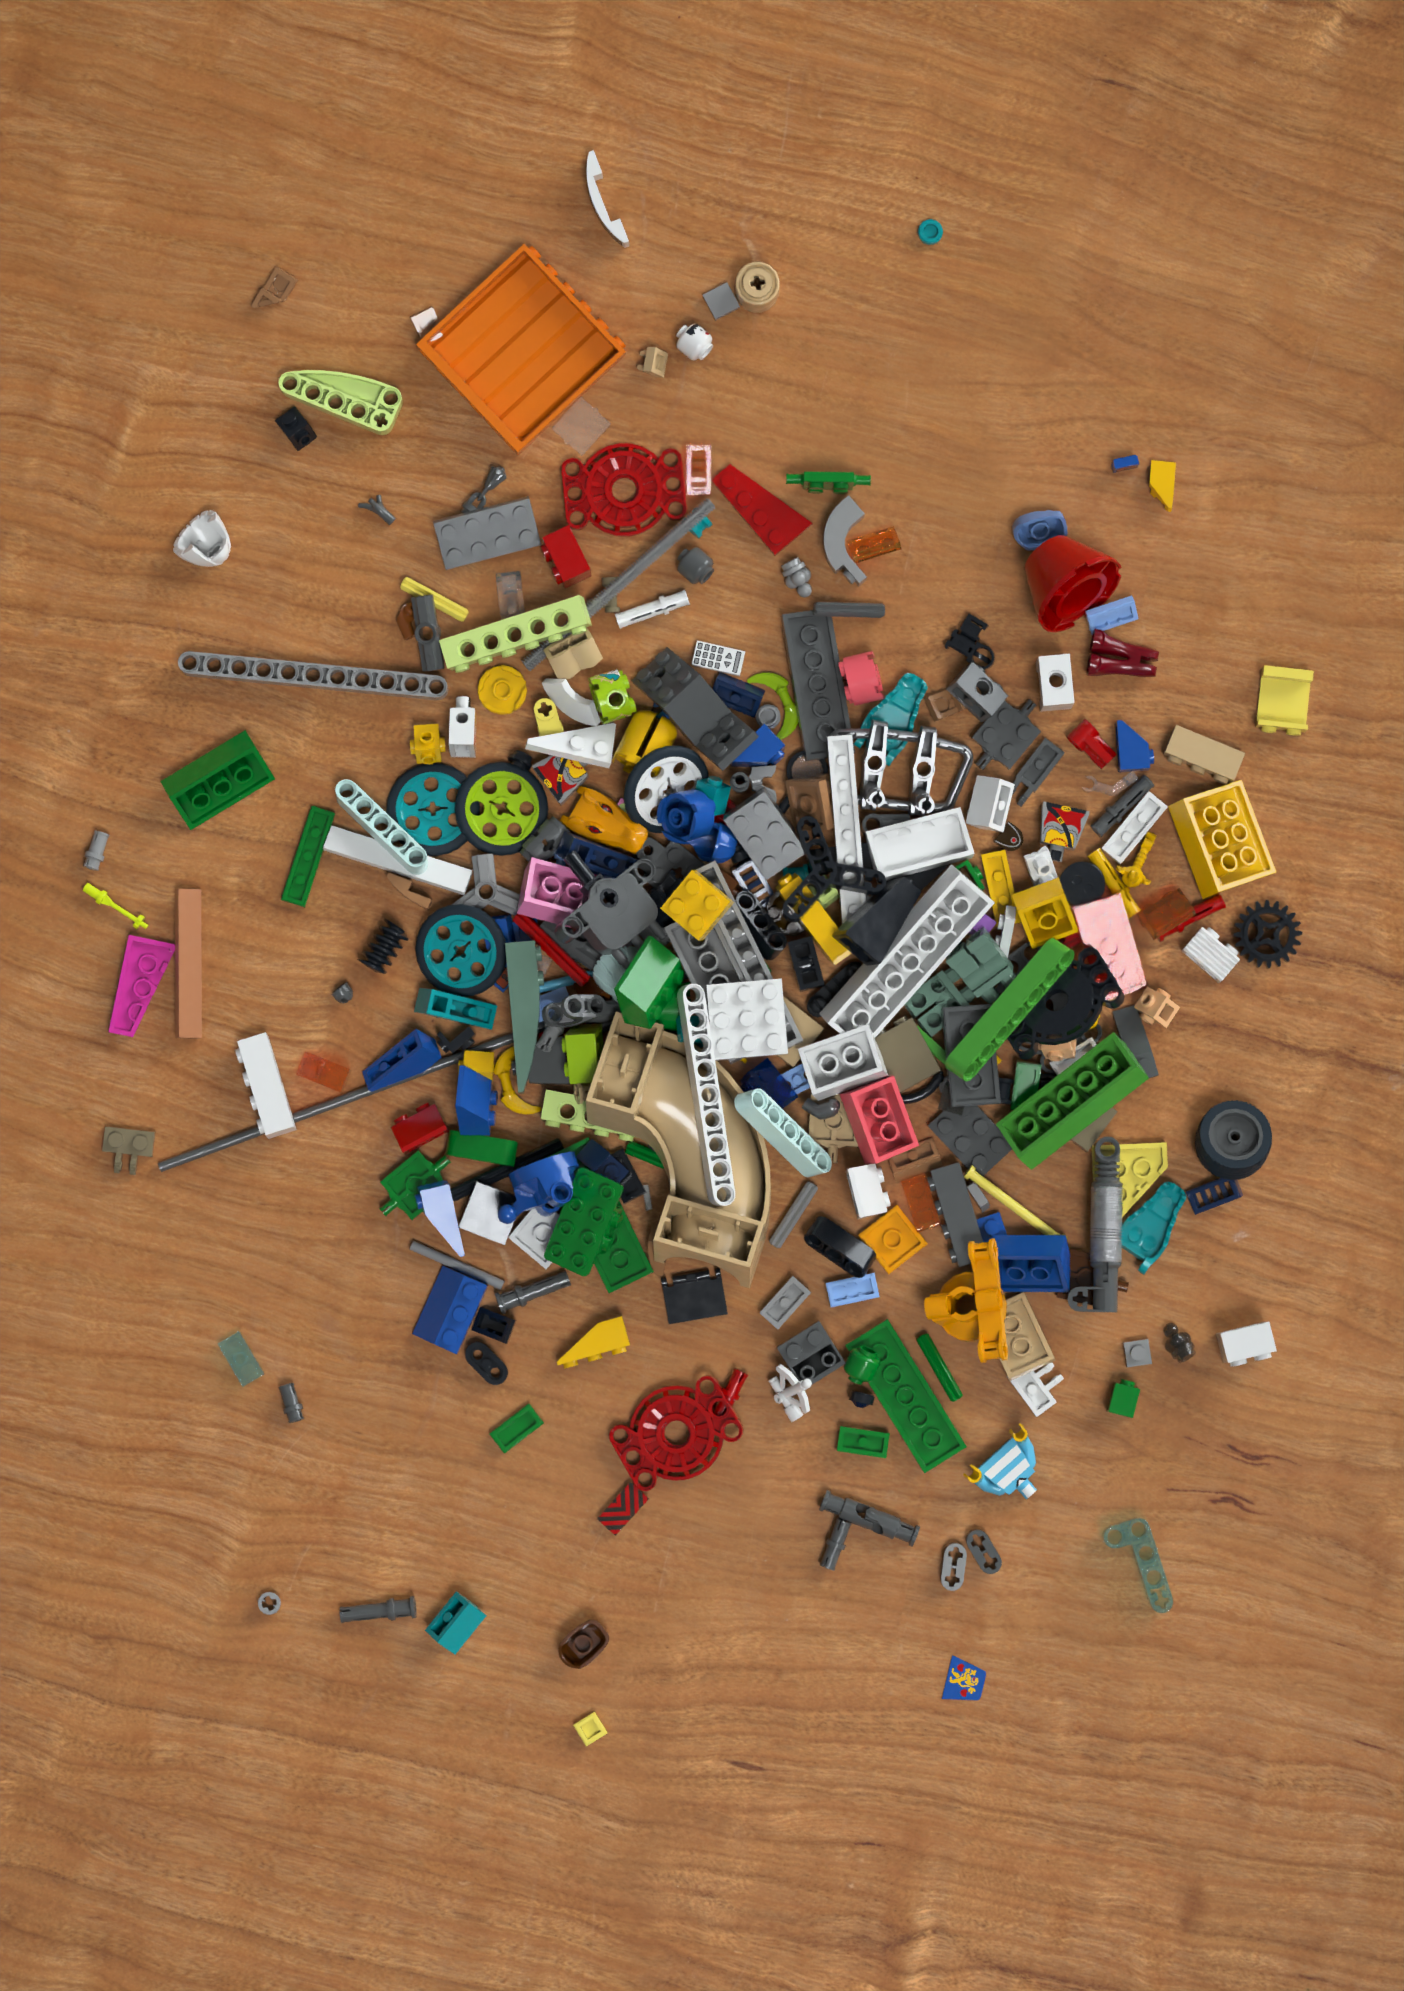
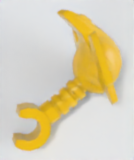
M1147 832L1133 866H1116V870L1121 873L1122 881L1127 887L1135 888L1140 884L1150 885L1151 880L1143 875L1141 868L1157 835Z

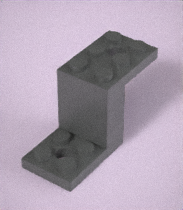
M668 647L658 653L655 659L644 669L640 670L632 680L633 684L661 708L689 743L722 771L759 737L753 729L729 710L697 671Z

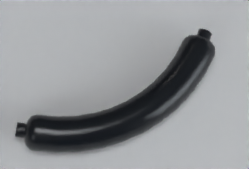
M944 1072L936 1073L933 1079L921 1090L901 1095L904 1105L919 1102L930 1096L943 1081Z

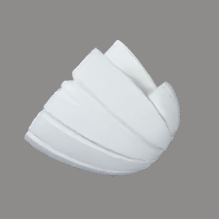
M213 510L204 511L200 516L197 515L190 521V525H186V528L180 532V537H177L174 542L173 551L178 557L194 565L205 567L221 565L229 557L231 548L230 538L224 523Z

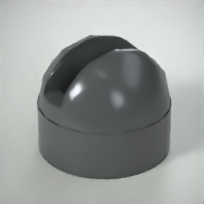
M345 982L333 991L331 995L339 1003L344 1004L352 1000L353 990Z

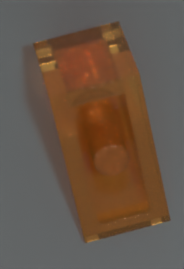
M305 1052L296 1075L343 1093L352 1070Z

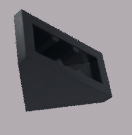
M480 1307L472 1331L508 1344L517 1320Z

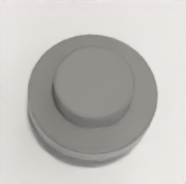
M770 704L761 706L756 713V721L760 727L765 724L769 729H773L779 724L781 719L778 708Z

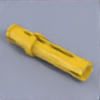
M1099 848L1087 856L1092 864L1097 866L1103 873L1105 884L1113 895L1112 899L1118 902L1127 918L1129 919L1139 913L1141 909L1129 893L1131 890L1129 887H1125L1102 849Z

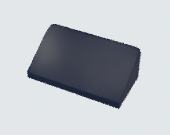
M721 672L713 686L714 692L728 708L755 718L765 693L764 689Z

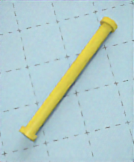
M973 1165L964 1174L965 1179H971L1042 1234L1060 1235L975 1171L976 1168Z

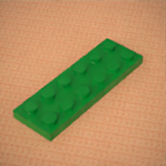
M589 1137L548 1157L573 1151L575 1156H577L590 1139ZM578 1159L579 1167L574 1170L575 1176L579 1168H587ZM624 1209L621 1213L623 1215L622 1222L617 1229L615 1228L612 1235L614 1241L610 1250L606 1251L605 1254L597 1255L594 1261L609 1294L654 1272Z
M888 1319L845 1345L849 1353L853 1348H859L860 1345L870 1347L878 1353L877 1357L880 1359V1366L874 1379L868 1383L924 1473L967 1447Z

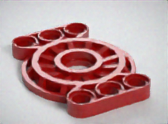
M618 443L597 451L588 459L585 465L576 458H569L562 464L566 521L573 530L579 531L584 529L590 521L604 533L620 537H630L651 529L661 520L664 514L672 521H679L686 515L687 504L681 454L675 449H666L658 458L654 453L642 446ZM617 448H628V451L613 452L612 450ZM634 449L644 452L649 456L646 458L643 455L635 453L633 451ZM605 452L608 453V455L602 457L598 462H594V460L599 455ZM666 455H676L678 457L677 465L674 467L666 466L664 463ZM653 459L657 462L655 466L652 463ZM571 463L577 464L580 468L578 475H567L565 471L567 465ZM589 466L592 467L590 472L587 470ZM622 478L631 480L636 486L634 498L627 502L617 500L612 493L614 483ZM676 478L680 481L681 485L677 491L667 489L666 483L669 479ZM571 488H579L582 491V497L579 500L572 501L569 499L568 492ZM676 502L682 505L683 511L680 515L673 516L670 514L668 509L672 503ZM658 507H660L661 509L660 514L656 512ZM580 512L584 515V522L581 525L571 523L570 517L573 513ZM593 513L597 516L596 520L591 517ZM651 517L655 518L649 525L641 528L642 523ZM603 521L615 527V531L604 528L600 523ZM636 527V531L620 532V528Z
M705 1375L698 1379L695 1389L674 1385L653 1391L635 1409L630 1427L624 1424L616 1425L611 1429L609 1439L635 1486L641 1491H649L656 1486L658 1476L663 1479L678 1481L700 1475L711 1467L718 1458L723 1446V1440L728 1442L739 1440L744 1433V1428L717 1379L711 1375ZM703 1380L713 1382L714 1390L712 1393L705 1394L701 1391L700 1384ZM669 1390H685L684 1395H670ZM663 1392V1397L653 1403L649 1401L654 1395ZM690 1393H694L695 1398L690 1397ZM720 1401L726 1405L727 1410L724 1415L718 1416L713 1412L715 1402ZM645 1404L647 1409L643 1412L640 1419H636L640 1409ZM681 1421L688 1427L689 1437L686 1442L674 1445L666 1439L665 1429L670 1422ZM730 1423L736 1424L739 1428V1433L734 1438L727 1436L725 1432L726 1425ZM635 1424L638 1425V1431L634 1430ZM617 1429H624L627 1432L628 1439L626 1442L619 1443L615 1440L614 1433ZM715 1435L719 1437V1442L715 1441ZM717 1447L715 1455L708 1461L706 1458L712 1448ZM629 1451L639 1453L640 1461L638 1464L632 1465L627 1461ZM700 1463L704 1465L701 1470L690 1474V1469L695 1468ZM658 1468L662 1469L663 1473L658 1472ZM644 1472L649 1473L653 1478L652 1484L647 1487L639 1482V1476ZM669 1472H684L685 1476H671L668 1474Z

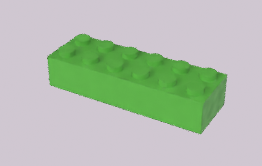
M1113 1032L1001 1119L996 1125L1018 1159L1032 1170L1148 1080L1149 1077L1126 1043Z

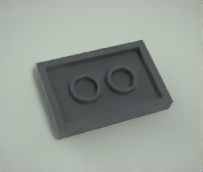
M949 1105L928 1125L932 1132L967 1169L973 1165L976 1168L975 1171L982 1176L1012 1150L999 1128L978 1106L950 1108Z

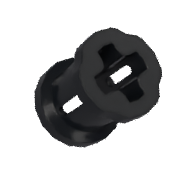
M999 1078L1000 1104L1011 1105L1012 1101L1009 1098L1011 1084H1014L1013 1079Z

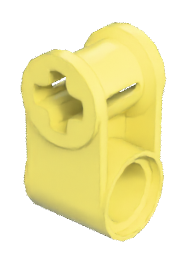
M547 698L538 700L534 706V713L538 724L539 736L564 732L554 702ZM542 703L552 707L547 717H544L543 713H538Z

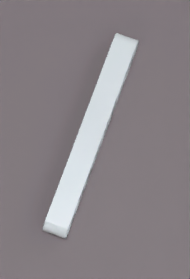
M688 984L679 989L677 1000L707 1196L713 1205L727 1206L735 1199V1187L705 992L698 984ZM688 989L694 990L696 994L693 1002L688 1001L686 997ZM693 1013L700 1019L697 1027L692 1026L690 1023V1017ZM697 1038L703 1042L701 1052L696 1051L694 1048V1041ZM701 1063L707 1067V1074L704 1077L698 1074V1066ZM705 1088L711 1093V1098L708 1102L704 1101L701 1096ZM708 1113H711L715 1118L714 1125L711 1127L705 1122V1117ZM712 1138H715L719 1143V1147L715 1152L709 1147V1142ZM716 1163L722 1166V1173L718 1177L713 1173V1166ZM720 1188L726 1191V1198L722 1202L717 1198V1191Z

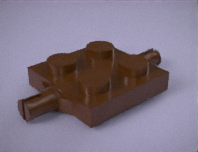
M1069 1249L1070 1290L1069 1292H1057V1298L1067 1300L1068 1294L1075 1287H1093V1268L1089 1261L1090 1253ZM1118 1280V1285L1128 1287L1129 1282ZM1118 1286V1291L1127 1293L1128 1288ZM1088 1289V1297H1084L1083 1292H1078L1077 1296L1073 1297L1075 1302H1088V1305H1093V1290Z

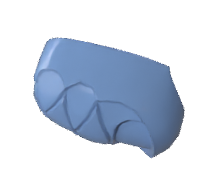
M1061 511L1030 512L1016 518L1012 525V533L1015 540L1026 550H1035L1039 545L1058 535L1067 536L1068 534L1066 520Z

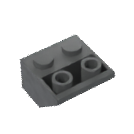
M820 1321L777 1347L798 1381L810 1379L812 1385L846 1364Z

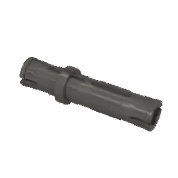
M1142 775L1111 807L1105 808L1106 812L1090 826L1099 837H1102L1116 822L1120 823L1122 821L1121 817L1155 786L1147 776Z

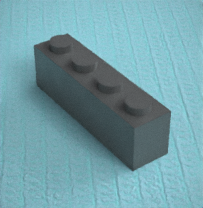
M958 1162L931 1170V1176L927 1177L930 1191H935L938 1200L934 1201L937 1214L943 1215L945 1224L941 1225L944 1238L950 1239L952 1248L948 1249L951 1262H957V1266L960 1267L971 1263L968 1255V1243L970 1241L981 1243L983 1240L961 1166Z

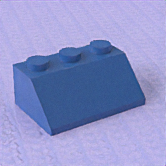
M993 1235L992 1239H995L998 1248L1000 1283L1003 1292H1069L1070 1251L1066 1235Z
M442 1266L412 1334L458 1354L488 1285Z

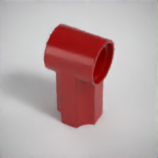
M1084 719L1067 735V738L1102 770L1117 754L1102 740L1095 727Z

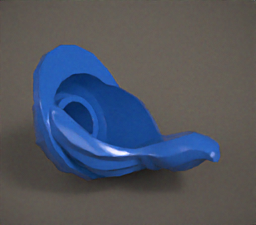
M714 822L708 836L680 842V844H690L693 846L697 856L702 861L709 863L716 861L719 864L728 861L734 855L737 839L729 827L721 822Z

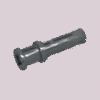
M565 1270L524 1287L516 1285L513 1290L502 1294L495 1293V1297L503 1315L509 1309L517 1306L524 1307L528 1301L571 1286Z
M414 1596L403 1600L389 1598L385 1603L339 1608L341 1611V1623L388 1618L394 1621L396 1618L411 1616L412 1619L417 1618Z

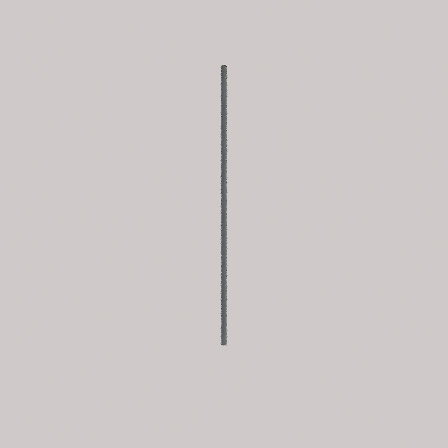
M683 970V971H684V980H685V979H688V976H687L685 970ZM544 1021L539 1023L538 1033L546 1029ZM513 1032L467 1050L489 1052L514 1043ZM464 1051L439 1059L426 1071L373 1092L369 1091L367 1086L292 1113L294 1122L305 1120L457 1064L459 1060H464ZM257 1126L159 1162L158 1166L160 1171L163 1172L264 1135L265 1133L260 1134Z

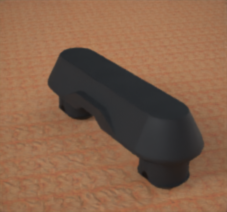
M851 962L809 999L807 1003L808 1012L814 1017H822L819 1013L862 964Z

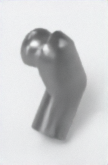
M808 1098L803 1104L802 1109L814 1117L823 1120L834 1117L840 1109V1103L836 1099H830L829 1102L819 1105Z

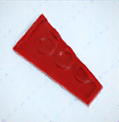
M731 464L711 479V482L774 556L813 525L808 519Z

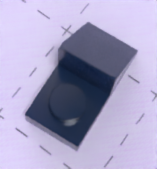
M593 1139L576 1156L589 1170L603 1174L618 1183L629 1173V1170L618 1162L610 1152Z

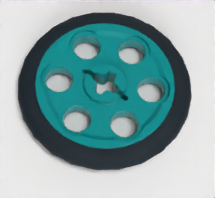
M443 763L417 765L403 773L392 786L387 799L386 813L424 848L427 856L449 854L464 845L467 839L461 833L459 826L452 827L448 822L449 816L455 813V802H450L447 799V792L450 789L459 790L467 777L456 768ZM428 778L437 779L439 785L435 791L430 792L425 789L424 783ZM415 792L418 795L417 803L411 806L407 805L404 802L405 794ZM477 801L470 805V811L473 815H480V803ZM433 802L436 807L448 808L436 811V816H431V813L426 812V810L419 811V809L429 808L430 803ZM411 816L417 817L420 821L419 827L415 830H409L405 824L406 820ZM432 827H438L442 831V836L437 841H432L428 838V831ZM398 840L403 846L405 845L403 840Z
M457 904L440 908L428 916L420 927L415 946L418 965L428 982L442 992L461 997L474 996L485 992L500 978L506 965V940L501 928L486 912L474 906ZM463 921H469L473 924L474 930L471 934H466L462 931L461 924ZM440 926H446L450 930V937L448 939H442L438 935V928ZM479 940H488L491 944L490 951H481L478 946ZM469 941H471V943L466 947V950L464 951L466 956L464 954H461L460 956L458 955L455 959L452 960V957L457 954L456 952L458 951V947L465 946ZM438 949L443 952L444 960L442 962L433 960V950ZM479 962L483 964L485 968L483 975H476L473 972V963ZM455 967L460 970V980L450 978V968Z

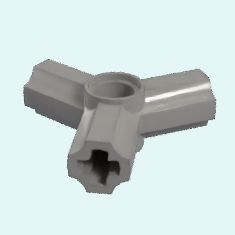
M494 855L472 856L475 888L452 905H469L480 910L487 905H491L515 916L517 914L520 894L497 885ZM485 885H490L493 888V895L489 899L482 898L480 894L481 888Z

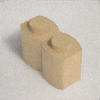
M586 628L587 631L578 635L570 634L566 639L556 641L543 650L558 679H571L580 670L592 668L603 659L588 628Z

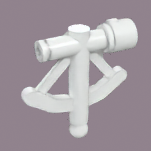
M780 1364L776 1367V1371L780 1374V1380L775 1376L768 1380L776 1393L774 1400L776 1403L784 1405L786 1415L791 1422H794L802 1417L803 1413L806 1414L810 1411L808 1397L804 1390L810 1388L812 1382L810 1379L798 1381L791 1371ZM785 1378L791 1384V1386L785 1388ZM797 1394L800 1401L792 1398V1396Z

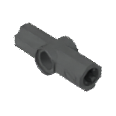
M432 594L412 597L411 601L416 626L415 638L419 645L422 670L424 672L444 669L443 654L439 643L441 629L437 622L434 596ZM425 626L430 627L433 631L431 640L423 636Z
M544 921L540 925L573 960L580 962L594 972V966L603 954L598 953L583 934L570 943H562L555 936L554 931L557 924ZM565 926L566 931L569 934H573V930Z

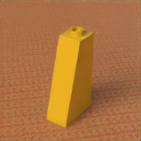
M788 873L778 881L779 885L775 889L783 900L786 901L803 880L796 873L792 875ZM807 886L803 888L802 892L805 897H814ZM799 899L793 908L788 907L793 913L799 914L797 911L802 902ZM817 901L799 922L809 936H812L813 941L825 958L834 965H837L849 956L851 952L832 937L838 927Z

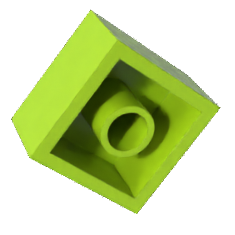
M602 1023L581 1024L576 1027H570L568 1032H566L565 1038H562V1051L567 1053L564 1073L565 1077H569L570 1084L592 1083L604 1048Z

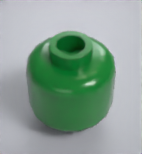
M860 1345L859 1348H853L847 1357L846 1364H844V1370L849 1375L848 1379L860 1385L863 1382L872 1381L880 1366V1359L877 1357L878 1353L872 1348Z

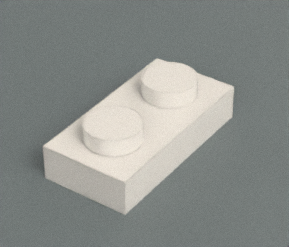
M1006 905L1005 915L1000 914L998 929L1002 930L1001 936L996 935L995 942L1008 958L1016 907Z

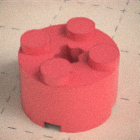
M873 651L845 657L842 662H838L841 676L848 683L847 686H844L847 701L850 704L854 703V706L884 699V695L881 693L883 687L877 664L874 665L872 659L875 658Z

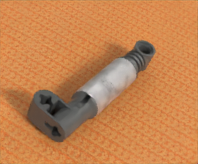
M1107 1136L1101 1138L1096 1143L1095 1162H1098V1165H1095V1168H1098V1171H1095V1174H1098V1177H1095V1180L1091 1183L1090 1227L1094 1229H1090V1231L1094 1232H1090V1234L1094 1235H1090V1237L1094 1238H1090L1091 1252L1089 1261L1093 1268V1287H1075L1070 1291L1067 1298L1069 1306L1078 1312L1117 1313L1118 1268L1122 1262V1240H1120L1122 1239L1120 1237L1122 1236L1120 1234L1122 1231L1120 1230H1122L1123 1184L1120 1182V1178H1117V1175H1120V1171H1117L1120 1168V1165H1117V1162H1120V1145L1116 1139ZM1106 1142L1113 1144L1115 1147L1114 1154L1108 1157L1104 1156L1100 1151L1101 1145ZM1088 1289L1093 1290V1309H1087L1088 1302H1083L1081 1307L1077 1306V1302L1073 1301V1297H1076L1078 1292H1083V1296L1088 1297Z

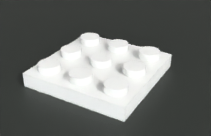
M782 978L707 985L710 1031L715 1060L788 1054Z

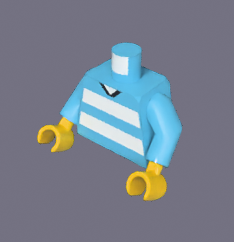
M1019 1423L1021 1429L1018 1433H1014L1010 1429L1009 1432L1012 1437L978 1468L971 1464L970 1467L973 1468V1473L970 1476L964 1473L963 1476L984 1492L1001 1496L1005 1493L1010 1495L1017 1489L1025 1499H1028L1037 1490L1028 1480L1035 1472L1033 1468L1036 1465L1034 1446L1027 1436L1028 1433L1024 1426Z

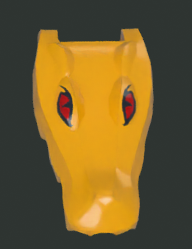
M579 786L576 791L581 796L571 815L569 817L563 815L559 822L580 837L599 844L603 843L607 846L621 847L633 854H637L647 840L649 831L641 824L633 822L628 814L608 796L599 791Z

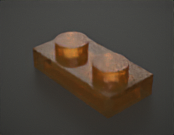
M894 526L847 541L855 564L902 549Z

